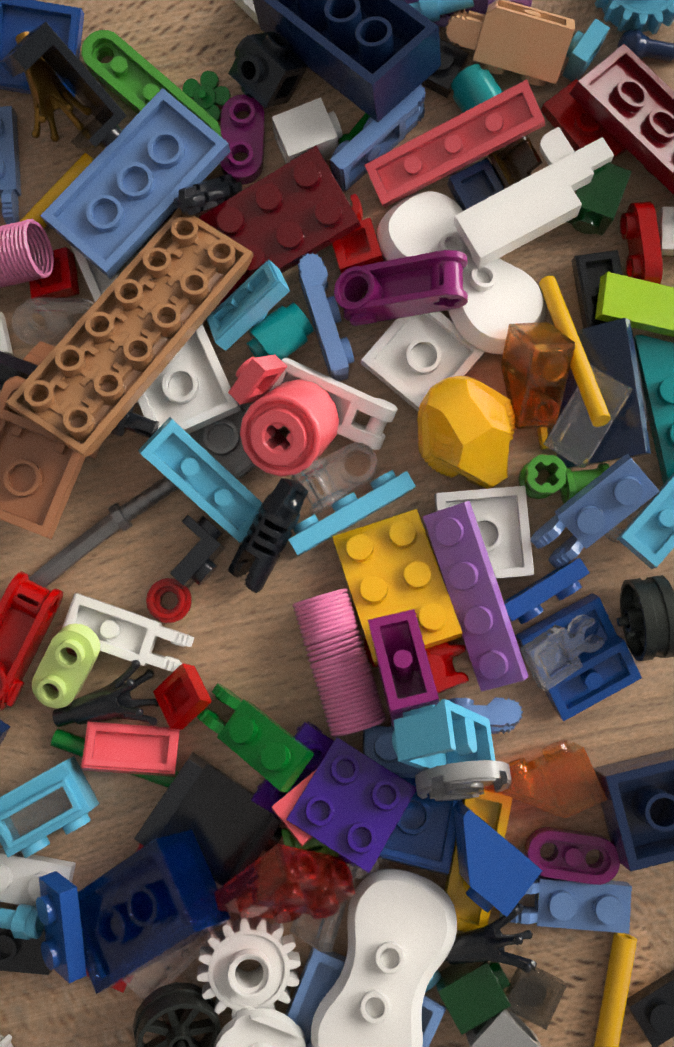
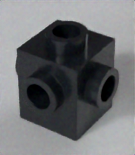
M270 31L247 35L240 41L234 52L236 59L228 74L240 84L241 91L247 97L255 98L264 108H269L289 102L308 65L290 50L291 45L283 36Z

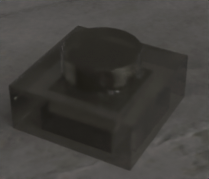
M517 967L510 981L511 985L508 986L505 992L511 1004L506 1009L547 1030L567 986L560 978L538 967L530 973H525L523 969Z

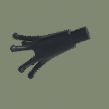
M133 660L131 666L106 687L73 700L69 706L55 709L52 714L54 724L57 727H62L75 722L78 725L87 724L88 721L100 722L112 719H130L149 723L150 726L157 725L158 720L155 717L143 715V709L139 708L143 706L159 707L156 698L132 699L130 696V691L153 678L154 672L148 669L135 680L128 679L140 667V661Z
M518 903L508 917L503 915L485 927L457 933L453 947L444 962L448 961L450 965L490 961L512 965L523 969L525 973H530L537 966L534 960L505 952L504 949L507 945H521L524 939H531L533 936L531 930H525L516 934H502L500 931L502 927L524 910V906Z

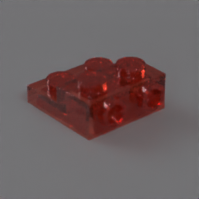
M281 844L274 846L214 892L218 911L237 913L243 918L262 917L274 919L276 923L292 922L298 919L302 913L309 914L315 919L329 917L339 910V905L356 894L352 883V873L347 863L342 859Z

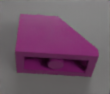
M415 609L368 620L392 726H394L395 719L403 718V712L432 704L436 706L439 703V697Z

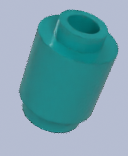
M473 64L462 70L451 83V88L454 91L453 100L462 113L503 92L489 70H483L479 64Z
M293 302L286 308L281 305L265 317L263 321L249 329L248 333L252 339L246 344L255 358L275 354L282 360L307 343V336L314 332V328L303 311Z

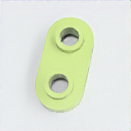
M69 624L63 627L51 640L32 679V691L37 700L43 705L50 708L66 707L80 692L100 653L99 639L89 627L82 624ZM66 647L73 649L76 652L77 657H74L73 655L69 654L66 650ZM49 684L55 685L58 691L54 690Z

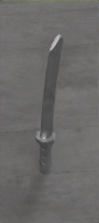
M165 476L163 477L164 479L159 480L152 487L147 488L141 494L132 498L130 502H126L122 506L115 503L108 508L110 514L70 543L29 577V580L46 588L119 529L126 531L132 527L131 520L136 518L137 515L142 514L148 510L147 508L154 506L159 500H163L179 488Z

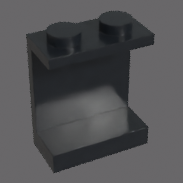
M44 22L30 31L0 61V64L14 77L27 71L42 57L86 107L92 108V114L95 118L71 142L77 148L94 149L99 145L105 148L122 132L118 124L127 115L48 23Z
M192 752L134 839L148 849L156 841L223 886L221 898L229 902L236 890L243 894L252 883L258 872V868L253 865L264 850L270 854L282 837V828L279 827L282 822L277 815L251 801V798L254 796L253 792Z

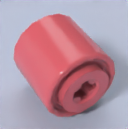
M301 379L286 381L251 404L243 416L240 430L243 450L251 462L266 473L281 477L296 475L310 467L336 437L339 424L337 408L328 392L317 384ZM283 426L290 431L286 438L279 431Z

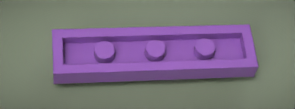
M470 501L423 516L451 603L463 632L462 636L481 692L524 681L529 676Z

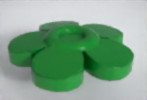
M212 71L203 72L200 77V83L193 78L187 79L182 88L185 94L208 112L216 121H219L221 118V110L216 104L224 106L231 98L228 88L225 86L218 87L219 77Z

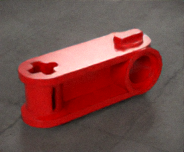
M23 571L18 572L14 576L0 600V710L5 709L7 706H14L25 684L22 680L63 598V591L57 588L51 591L30 581L29 575Z

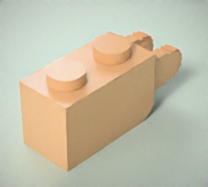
M496 0L488 5L486 15L471 10L466 12L465 9L454 12V14L450 15L451 18L448 19V25L445 27L447 28L445 31L447 34L446 38H449L450 42H454V45L458 43L461 47L475 50L473 61L480 62L483 70H489L493 74H504L505 70L522 74L521 80L527 79L531 85L545 86L546 82L556 84L575 31V20L508 0Z

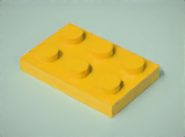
M417 509L332 536L375 666L378 664L368 624L370 619L415 609L425 649L462 637L463 632Z

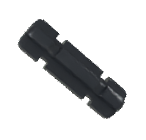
M232 174L219 176L179 189V197L174 199L175 207L181 208L183 215L191 216L216 207L233 197L237 192L242 191L241 182H236Z

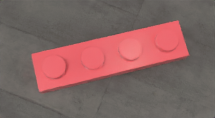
M526 79L365 164V168L379 200L385 208L544 127L545 120Z

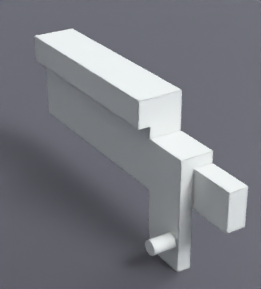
M559 127L551 130L542 137L539 146L540 152L549 166L455 215L454 226L471 252V258L478 269L578 216L582 203L574 191L589 184L594 175L593 171L611 162L614 157L613 152L603 137L574 151Z

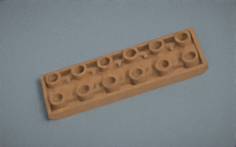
M179 208L6 401V405L33 424L50 433L84 458L93 454L246 272L252 261L253 252L194 215H183L181 208Z

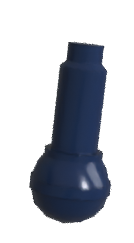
M638 29L628 30L623 33L617 45L619 48L625 44L640 59L646 57L669 62L674 60V43L649 39L648 36H645Z

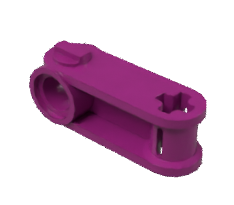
M441 250L363 266H353L346 269L337 279L334 288L335 299L344 308V318L350 321L353 326L460 308L468 303V294L463 290V269L468 265L467 255L456 250ZM367 291L365 297L360 300L362 294Z

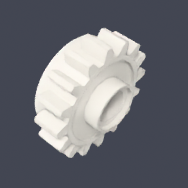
M241 911L240 919L233 922L228 917L223 918V929L220 932L213 929L208 932L207 941L211 947L202 946L199 951V961L204 964L198 966L197 980L206 982L203 985L202 991L204 1000L216 996L214 1012L220 1014L226 1007L232 1009V1019L243 1008L275 1010V1001L277 999L288 1004L291 1001L287 986L294 987L299 985V975L294 969L301 966L299 952L292 951L296 947L293 934L282 936L284 931L283 922L278 920L270 924L266 921L265 912H261L257 918H249L247 911ZM246 959H253L258 961L260 966L253 971H243L238 967V964Z

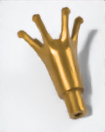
M29 32L18 34L15 38L16 43L18 44ZM40 57L24 72L34 106V130L31 132V135L36 139L40 137L41 123H46L47 120L51 133L50 139L53 142L59 141V136L54 118V111L56 109H61L78 131H82L85 125L72 112L74 107L86 116H90L93 112L92 108L84 106L66 89L55 71Z

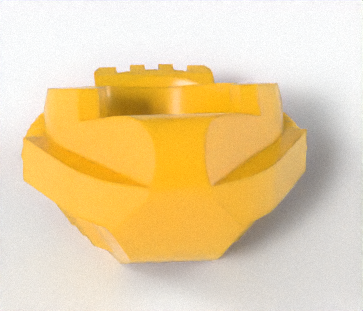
M455 376L442 379L430 387L419 407L417 422L418 447L421 457L424 458L428 466H431L433 470L441 475L449 476L450 478L460 475L465 477L470 483L484 489L493 488L508 478L509 444L515 433L514 424L516 422L511 400L471 377Z

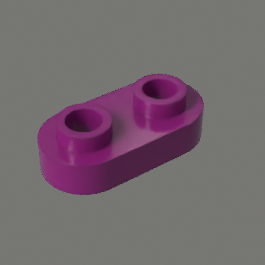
M243 94L230 98L224 104L221 112L220 128L222 138L229 143L230 153L220 162L224 175L232 174L236 182H241L242 185L252 183L261 175L264 165L265 143L263 107L255 98H249ZM241 111L250 113L246 119L235 117ZM239 152L248 154V157L243 161L234 159V156Z
M542 827L533 831L525 843V856L543 870L540 874L543 877L601 885L611 881L620 868L616 847L599 834ZM545 843L554 844V853L550 857H542L540 855V849ZM590 850H598V861L594 864H587V853Z

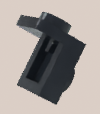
M187 515L182 522L201 540L170 574L183 586L190 587L194 582L200 586L217 568L213 561L225 549L217 541L223 533L204 516L196 522Z

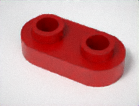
M651 201L630 203L627 213H622L620 218V234L623 240H627L629 255L626 258L625 264L626 276L660 284L663 275V260L654 205Z

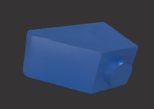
M458 800L453 807L459 874L470 886L466 895L487 913L494 906L503 915L508 917L543 870Z

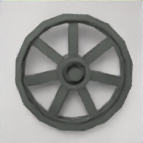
M663 575L647 577L646 580L641 578L624 580L620 593L621 617L617 618L618 627L623 626L626 642L631 654L637 661L653 660L654 657H674V590L670 582Z
M175 982L159 987L143 1000L136 1011L133 1023L135 1046L214 1047L216 1038L221 1031L219 1017L214 1012L215 1002L213 998L204 1000L202 996L203 988L193 983ZM199 1012H203L210 1017L193 1021ZM163 1015V1021L157 1020ZM146 1031L160 1034L146 1044L143 1042ZM206 1033L199 1042L192 1037L193 1035Z

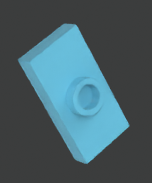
M270 260L266 261L207 317L206 320L215 343L225 351L252 326L263 321L268 311L290 292L280 269Z

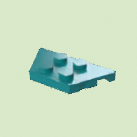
M645 335L634 336L648 420L664 485L674 473V343Z

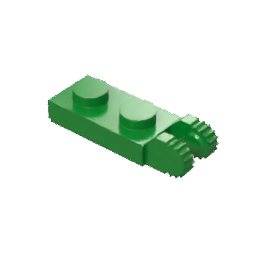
M217 683L212 693L219 701L234 709L235 712L227 723L209 708H205L197 718L208 728L219 734L217 736L219 740L279 791L288 793L314 756V752L253 703L242 700L231 690Z

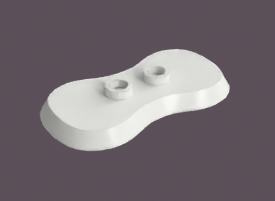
M427 191L406 197L390 208L381 219L377 228L378 244L387 261L441 250H456L467 255L468 265L463 269V290L468 294V303L463 307L448 310L455 327L467 342L490 354H505L520 348L535 336L546 316V304L540 288L526 272L500 258L478 269L471 258V252L454 226L455 215L463 210L453 199L438 192Z
M382 869L369 874L361 881L350 899L347 914L348 950L346 960L339 978L322 999L314 1014L311 1025L312 1047H422L423 998L430 979L447 958L455 942L457 933L455 907L449 895L433 881L405 870Z

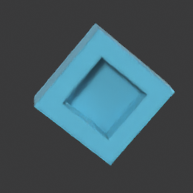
M595 18L585 34L579 30L576 32L566 54L569 60L562 76L570 81H574L576 78L578 81L598 54L610 29L609 26Z

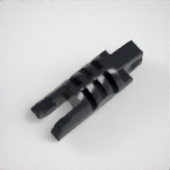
M281 478L273 492L267 496L258 510L259 514L255 516L253 523L247 531L248 536L244 537L228 568V572L234 577L238 578L239 576L246 575L245 585L252 592L257 593L263 589L280 557V552L283 551L292 534L291 529H295L298 523L299 512L307 496L308 489L295 480Z

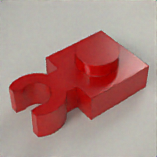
M356 194L350 195L353 205L352 209L361 227L332 243L341 274L353 266L384 262L370 217L362 220L363 208Z

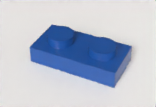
M581 558L569 561L568 564L551 571L506 599L504 604L510 622L518 619L520 624H524L544 611L541 603L556 595L560 601L581 589L582 585L578 580L590 574Z
M57 871L38 877L41 896L36 899V909L39 919L44 925L46 941L41 943V953L49 970L54 969L70 984L87 976L77 886Z

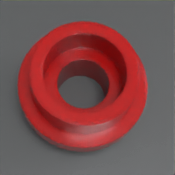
M164 578L151 586L147 593L146 604L149 613L156 620L164 623H174L180 621L188 614L192 605V596L189 588L183 586L178 580ZM168 592H173L178 599L177 605L173 609L165 608L162 603L163 596Z

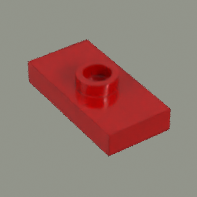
M577 78L543 103L540 111L554 128L559 127L574 151L602 137L614 154L612 161L627 150L569 94L578 82Z

